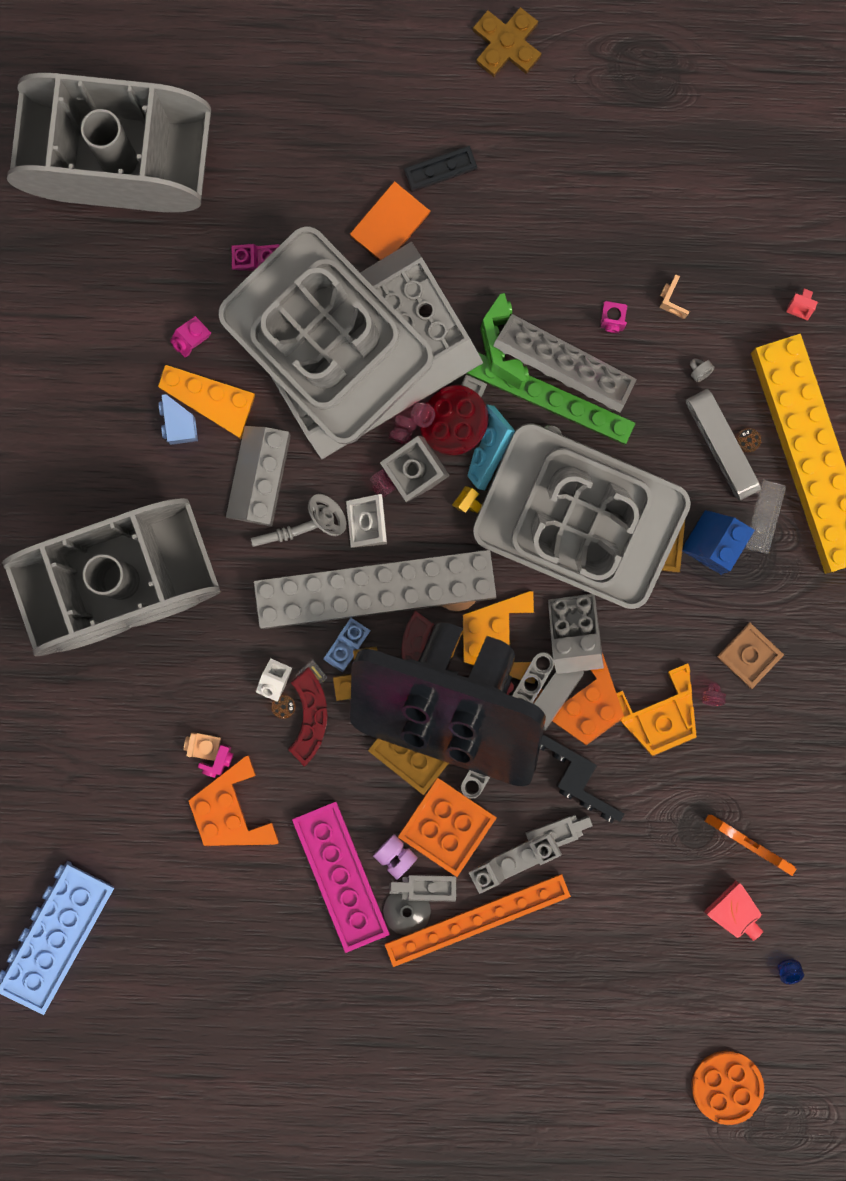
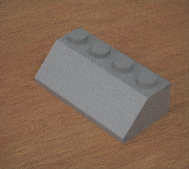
M244 426L226 518L272 527L291 437L289 432L267 427Z

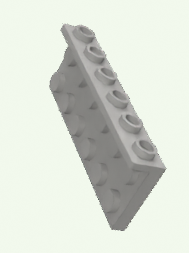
M513 314L493 345L500 349L501 352L519 359L522 363L540 370L543 374L561 381L567 387H572L582 392L588 398H593L603 403L609 409L618 412L622 411L637 380Z

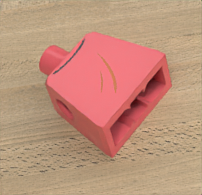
M737 881L727 888L704 911L706 915L737 938L745 932L754 941L763 933V930L755 923L762 914L744 887Z

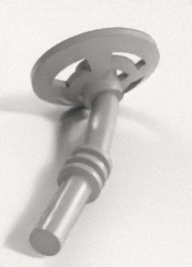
M316 494L308 502L311 521L292 528L287 526V529L283 527L282 530L277 529L276 532L252 537V546L255 547L275 541L281 543L283 539L288 541V538L293 540V537L316 528L321 529L328 535L339 536L346 530V518L334 500L328 496ZM316 502L323 503V504H325L326 506H324V505H317ZM333 513L335 514L338 520V525L334 524Z

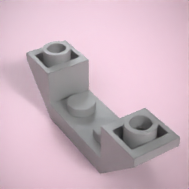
M549 833L537 836L495 856L471 870L469 875L480 894L500 885L505 879L537 864H545L561 856L562 853L552 834Z

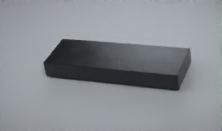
M470 146L406 167L404 172L411 192L477 170V165Z

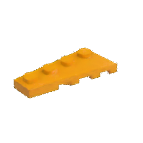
M165 365L158 385L161 390L241 439L255 397L254 393Z

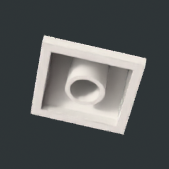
M382 494L346 501L351 548L387 544Z

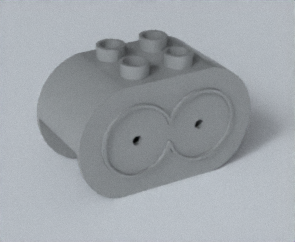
M33 73L19 79L17 87L19 97L11 166L7 173V181L12 186L35 196L68 203L155 212H186L200 207L211 117V107L203 98L177 87L146 82L58 73Z
M185 498L162 501L126 512L25 548L10 555L2 562L24 621L34 656L69 651L107 639L130 628L185 611L221 592L189 500Z

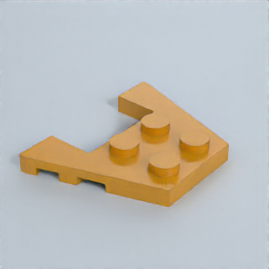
M533 591L463 615V655L465 663L475 664L486 636L501 640L510 646L509 613H534ZM514 662L509 675L512 678L521 680L531 662ZM529 677L525 682L535 683V678Z
M688 663L668 671L677 695L632 713L624 692L616 693L624 714V718L620 721L651 756L696 738L690 667Z

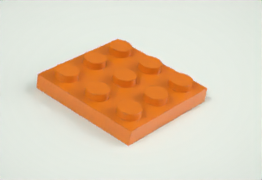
M437 778L398 838L458 877L497 817Z

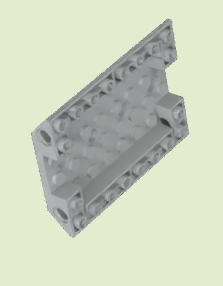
M412 242L360 272V274L430 345L434 360L430 370L364 434L483 364L470 337ZM430 305L433 309L432 314L429 317H422L419 314L421 306ZM272 377L304 434L321 459L347 445L337 443L331 439Z

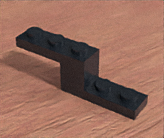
M542 735L540 750L544 751L545 748L554 752L552 756L565 763L566 759L569 760L568 765L556 784L557 787L561 788L559 793L569 799L575 796L581 800L579 805L590 811L596 808L602 812L600 817L613 823L614 819L621 822L624 813L584 791L597 765L547 736Z

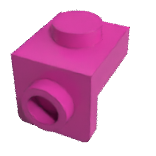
M195 316L175 330L170 342L173 344L174 349L186 358L190 355L193 348L209 338L211 332Z
M224 744L220 745L213 766L200 762L198 768L203 769L202 774L214 778L216 774H223L225 766L229 767L231 764L233 753H230L232 747Z

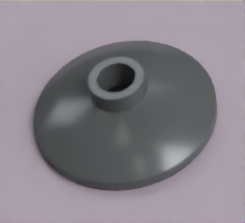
M390 894L385 901L383 914L387 925L394 932L408 935L423 929L430 919L431 908L429 901H408V899H402V894ZM403 909H411V915L404 916L402 913Z

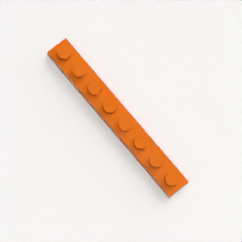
M559 874L387 942L385 947L391 963L395 967L571 896L562 874Z

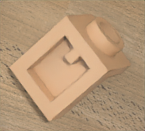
M195 732L191 733L190 737H186L184 743V750L187 751L186 756L215 761L221 737Z

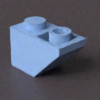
M162 395V402H159V412L161 416H164L165 425H161L163 439H167L170 445L198 441L195 417L168 395Z

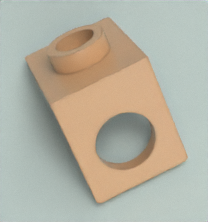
M675 275L671 284L666 283L660 294L664 299L659 308L685 319L689 311L668 302L680 277Z

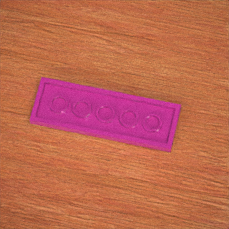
M337 801L292 819L345 953L390 935Z

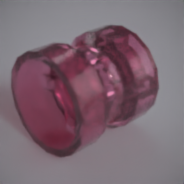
M396 415L394 420L395 427L390 431L388 438L406 445L413 439L411 435L416 430L418 422Z

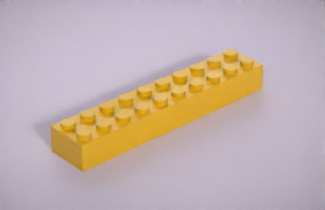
M800 333L757 347L751 352V356L824 572L827 574L846 568V466Z

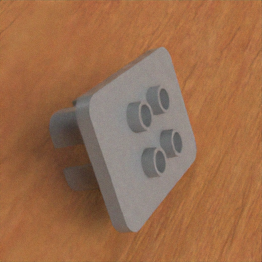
M302 227L294 231L222 302L219 308V319L224 328L325 433L340 444H351L357 441L430 370L433 364L434 356L430 345L324 235L312 227Z
M527 423L515 430L475 520L473 532L477 543L485 549L622 607L635 609L644 605L652 593L689 512L690 498L684 488L678 484L534 423Z

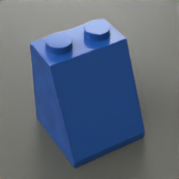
M705 510L683 545L682 552L721 575L731 571L755 530L734 517Z

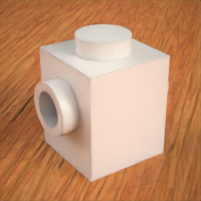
M270 658L262 673L256 692L278 702L292 668Z

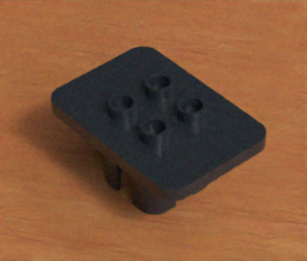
M450 623L434 625L418 661L411 659L403 660L372 649H362L357 653L351 667L350 721L357 730L366 735L511 785L527 786L531 783L537 766L546 716L542 709L535 704L506 694L511 684L512 676L509 674L515 659L514 650L508 644L486 636L469 678L458 675L456 671L448 670L463 633L462 627Z

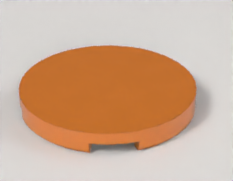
M734 1051L713 1053L701 1061L693 1074L691 1088L697 1107L706 1117L719 1124L733 1125L746 1121L753 1116L752 1114L757 1110L763 1099L764 1082L757 1066L741 1053Z

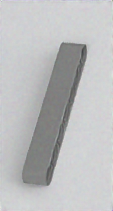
M540 652L533 658L514 691L513 697L522 698L531 703L534 702L554 666L553 657L549 653ZM545 656L549 659L550 666L548 669L542 670L537 666V659L539 657ZM533 677L538 681V687L535 690L526 688L525 680L527 678ZM469 770L461 785L463 795L468 798L478 797L490 777ZM472 780L476 781L479 785V790L477 792L468 791L466 783Z

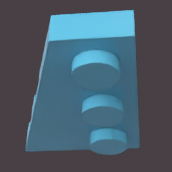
M487 405L488 426L481 439L480 446L474 450L468 472V478L480 490L486 489L515 432L497 408L492 405Z

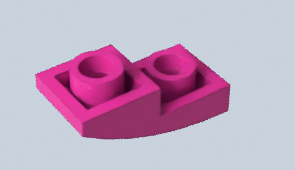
M280 245L232 246V269L255 270Z

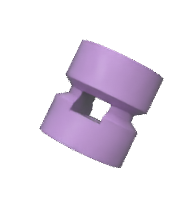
M393 834L376 851L373 857L381 865H387V871L397 880L413 865L418 857L409 848L404 849V843Z

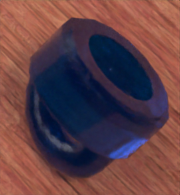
M789 959L779 964L778 971L783 983L795 984L804 978V972L799 961Z

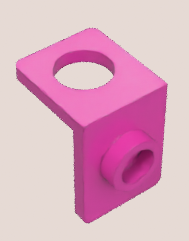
M605 301L600 328H605V331L611 333L623 331L627 324L625 322L627 305ZM611 308L618 309L621 313L620 319H609L607 316L608 310Z

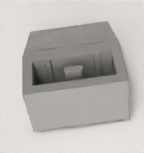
M587 594L549 599L552 652L556 673L562 674L604 668L595 595Z

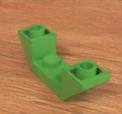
M505 293L499 295L484 317L480 331L490 371L517 389H523L526 381L529 379L527 366H523L519 359L505 361V353L493 346L499 336L498 325L506 324L510 315H512L511 302L506 300Z

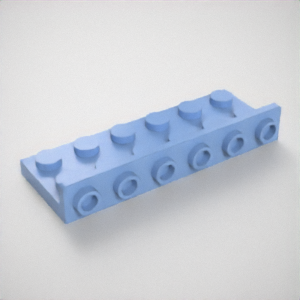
M66 861L64 866L59 865L54 875V878H56L52 887L48 886L42 896V899L45 900L41 908L38 906L35 908L30 918L33 920L30 928L25 927L19 937L21 944L17 950L13 948L7 959V962L10 964L6 971H0V994L42 1015L45 1014L114 890V886L76 868L69 861Z

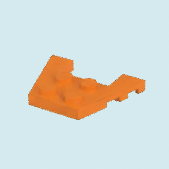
M604 656V668L590 670L596 680L567 700L552 720L553 723L585 745H588L624 718ZM541 689V690L539 691V693H538L537 697L535 698L533 704L535 703V701L537 700V698L539 697V695L542 693L543 689Z
M250 756L241 759L189 800L204 846L275 845L279 843L273 823L248 830L233 784L256 776Z

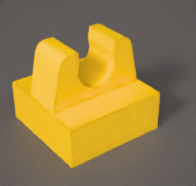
M465 486L452 506L465 513L468 509L478 513L482 504L475 500L479 493L473 488Z

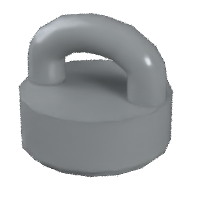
M692 359L690 361V366L694 370L691 377L696 382H701L714 370V366L709 360L703 362L699 359Z

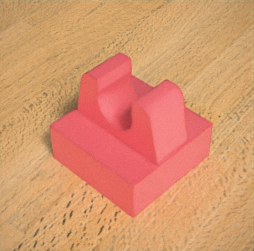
M803 289L802 295L795 294L786 312L808 321L817 305V301L811 299L813 292Z

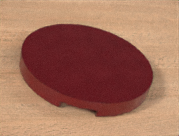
M462 385L444 387L429 402H426L420 416L421 434L428 445L441 454L452 456L466 453L473 449L483 438L488 426V409L482 397L472 389Z

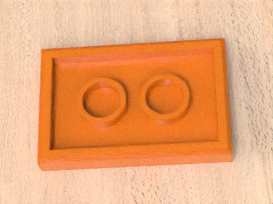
M394 181L350 233V237L380 261L404 245L430 214V210Z

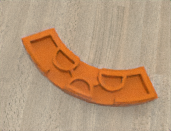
M708 814L704 822L793 876L796 871L795 866L715 816Z

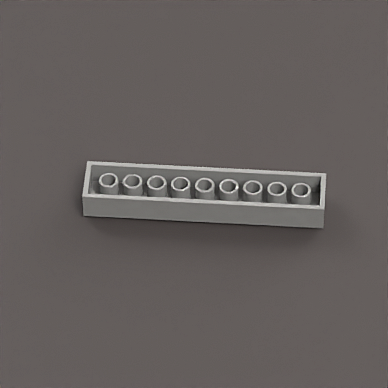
M490 550L254 581L260 629L496 599Z

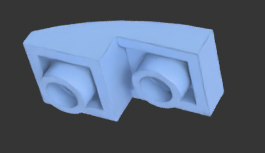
M350 618L323 660L344 672L354 657L353 650L360 648L371 630Z

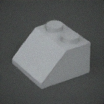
M422 436L415 437L380 462L406 502L432 489L450 476Z

